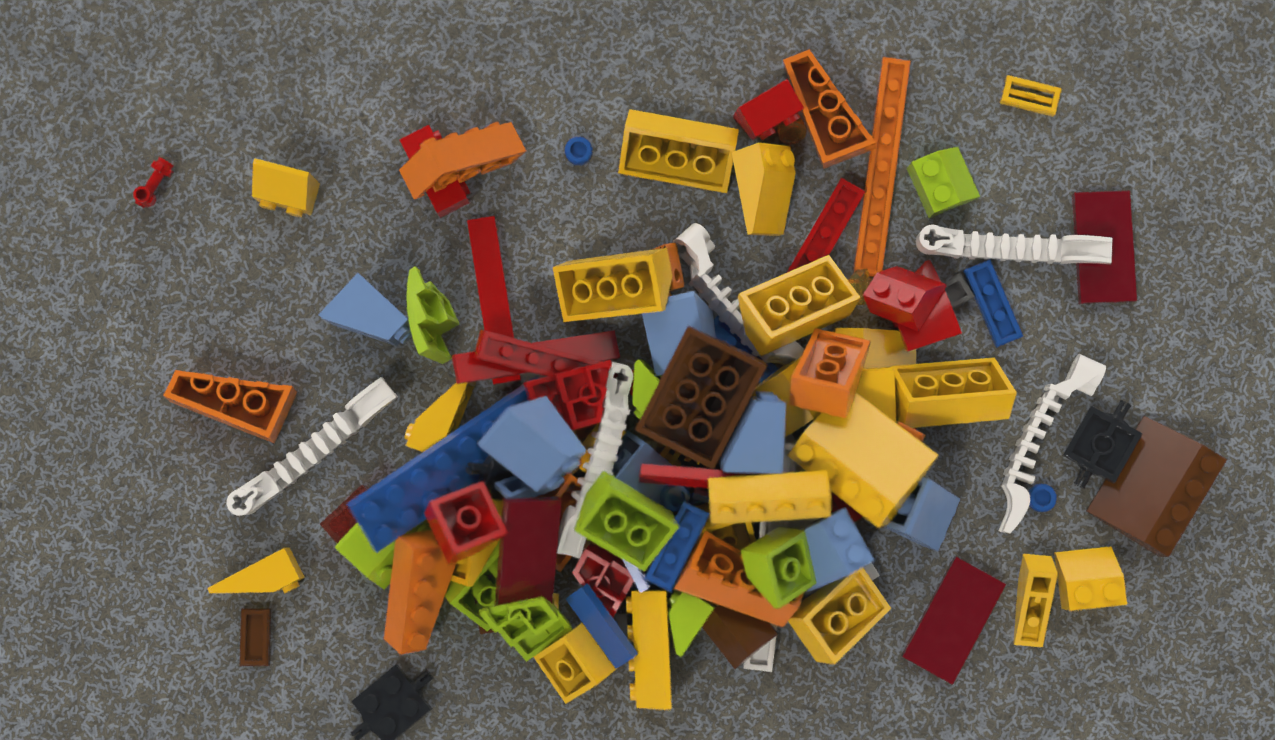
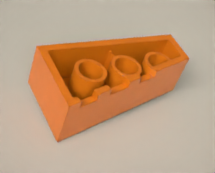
M810 49L783 59L790 84L804 106L802 115L823 169L876 149V141L865 129L858 116L852 111L841 92L837 90Z
M499 122L488 125L485 129L479 130L478 127H474L461 135L454 132L441 140L431 138L420 144L421 149L399 171L415 200L423 197L429 188L433 187L434 191L437 192L445 189L446 185L453 183L457 179L461 183L480 172L483 175L508 166L523 155L526 149L512 122L501 125Z
M175 370L163 396L171 403L275 444L297 395V391L290 385H275L268 382H253L238 378L216 377L209 374Z
M432 530L406 533L395 540L384 640L400 655L426 650L457 563L447 564Z
M706 530L694 546L674 588L780 627H784L799 608L804 594L803 592L779 609L774 608L747 578L741 551Z

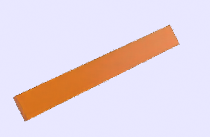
M883 57L872 130V137L876 141V149L869 152L864 188L866 192L863 196L853 275L874 277L877 272L883 270L911 63L908 60Z

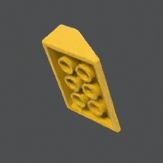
M855 393L846 418L831 416L821 412L804 431L787 456L807 472L827 471L829 489L879 528L891 522L939 455L858 393Z

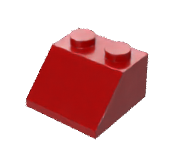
M786 79L738 107L733 117L752 141L758 137L763 141L775 134L776 130L774 128L784 123L787 127L799 120V113L802 112L804 106L790 82Z
M895 266L877 272L865 290L863 297L870 313L919 331L945 290L946 284Z
M483 481L430 501L424 512L448 565L475 555L508 534Z

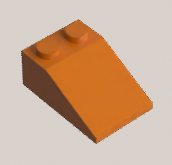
M815 328L791 377L789 405L846 418L854 400L871 341Z

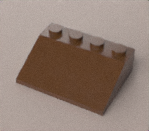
M688 325L635 430L714 469L767 367L766 362Z
M1143 416L1135 429L1143 434L1114 484L1106 479L1104 480L1086 512L1158 557H1169L1227 459L1203 444Z

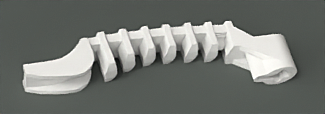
M693 223L673 241V243L676 242L679 256L690 267L691 281L688 284L696 288L699 292L698 296L707 301L711 310H714L720 316L719 320L725 322L731 328L730 332L732 334H737L741 339V343L747 345L753 351L752 354L754 356H760L766 363H777L783 366L802 356L804 349L796 341L763 356L758 353L745 334L742 315L738 311L740 308L738 299L730 303L727 298L732 290L729 287L723 288L721 291L717 288L722 281V277L716 275L711 279L708 275L714 265L710 261L708 254L715 249V245L710 240V235L703 226Z
M928 225L921 230L916 238L918 250L930 255H945L954 258L968 257L969 259L984 258V260L1000 259V261L1016 260V262L1031 261L1032 263L1047 262V264H1052L1053 262H1061L1060 264L1112 263V238L1067 235L1063 236L1062 239H1057L1056 235H1050L1049 239H1043L1040 235H1035L1033 238H1024L1023 234H1019L1017 237H1009V234L993 236V233L989 232L986 235H979L976 231H973L971 234H964L963 230ZM928 234H932V239L937 240L932 246L929 245L928 240H924Z
M1078 354L1072 363L1065 381L1056 385L1052 383L1045 385V392L1042 398H1038L1036 409L1030 413L1029 417L1031 418L1028 424L1024 425L1022 429L1023 434L1017 440V447L1009 458V466L1003 473L1005 478L1001 487L1007 498V509L998 531L1011 533L1018 526L1029 507L1030 495L1023 486L1014 484L1016 479L1031 485L1034 483L1035 476L1019 471L1021 465L1033 469L1036 460L1025 457L1027 451L1035 454L1038 453L1040 445L1031 442L1033 436L1041 440L1044 439L1046 431L1038 428L1040 422L1049 426L1052 425L1054 417L1045 414L1047 409L1058 413L1062 406L1057 403L1059 397L1066 400L1076 389L1092 396L1104 376L1105 365Z
M612 362L611 369H609L606 385L607 392L602 406L604 409L598 432H592L591 435L596 438L594 447H588L587 450L592 455L590 462H584L583 468L587 469L585 478L579 477L577 481L582 485L581 491H572L571 496L577 500L576 507L568 506L561 519L557 553L559 554L562 553L580 559L586 538L575 532L574 528L586 492L602 471L613 476L614 462H617L618 459L616 456L619 445L622 444V432L627 426L625 425L626 417L630 414L628 394L633 381V372L627 365ZM615 372L618 373L617 379L613 378Z
M383 377L377 379L345 405L346 410L344 412L335 413L332 422H325L321 431L312 433L311 439L307 442H301L296 451L288 452L286 454L287 458L283 461L275 462L273 469L263 471L239 489L231 492L227 498L229 511L234 515H249L277 495L283 493L286 487L297 482L300 476L307 474L309 469L322 462L321 460L327 455L332 454L339 445L346 443V440L352 435L357 434L361 427H365L381 410L398 397L396 393L393 392ZM240 497H249L245 502L246 507H240L239 504L242 502Z

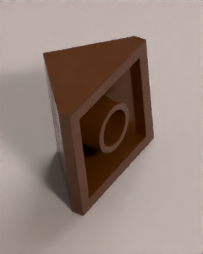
M721 605L712 610L702 625L704 631L734 669H737L779 634L771 623Z

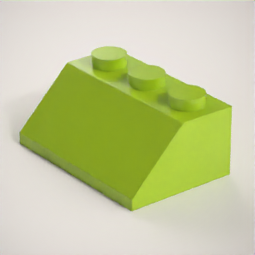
M602 471L586 492L574 530L645 572L679 528V525L669 509L609 473Z
M425 519L407 533L432 529L428 520ZM356 523L337 543L335 548L363 575L385 590L391 582L395 541L377 553L372 549L358 523Z
M500 540L472 587H467L450 580L445 594V598L451 605L487 632L491 627L479 614V610L495 606ZM493 574L491 580L486 576Z

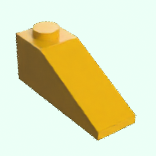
M283 548L207 589L209 593L277 592L283 590L284 594L298 588L300 586L298 581L305 577L291 549Z
M1023 554L1018 577L1014 645L1043 647L1058 576L1052 556Z

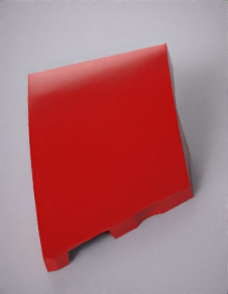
M930 260L925 261L915 271V273L941 282ZM945 290L919 331L892 321L893 327H898L906 352L962 334Z
M611 359L524 382L528 401L546 396L571 430L601 423L603 400L607 392V379L609 369L612 366Z
M591 542L584 550L572 572L581 585L589 584L612 618H614L634 584V580L622 558L594 542Z

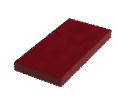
M1130 190L1074 192L1072 194L1074 235L1112 238L1111 264L1076 263L1079 304L1136 302L1137 289Z
M558 496L503 499L502 521L508 534L500 539L495 606L538 597H544L551 603L553 602L562 499Z
M954 556L901 657L953 685L1006 584Z

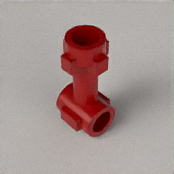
M161 157L151 164V167L155 170L146 185L135 188L133 192V197L136 200L135 203L142 208L154 206L157 201L154 194L155 190L164 176L170 178L173 174L172 168L174 165Z

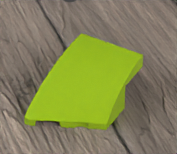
M415 266L409 270L406 295L412 338L419 355L444 364L452 358L442 338V334L460 323L450 301L431 281L425 283L420 269Z
M544 597L479 610V614L495 633L498 631L510 647L514 646L526 662L573 629L567 618Z

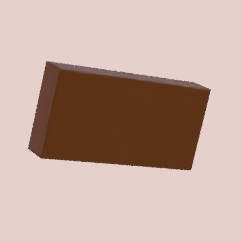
M242 608L239 666H270L271 608Z

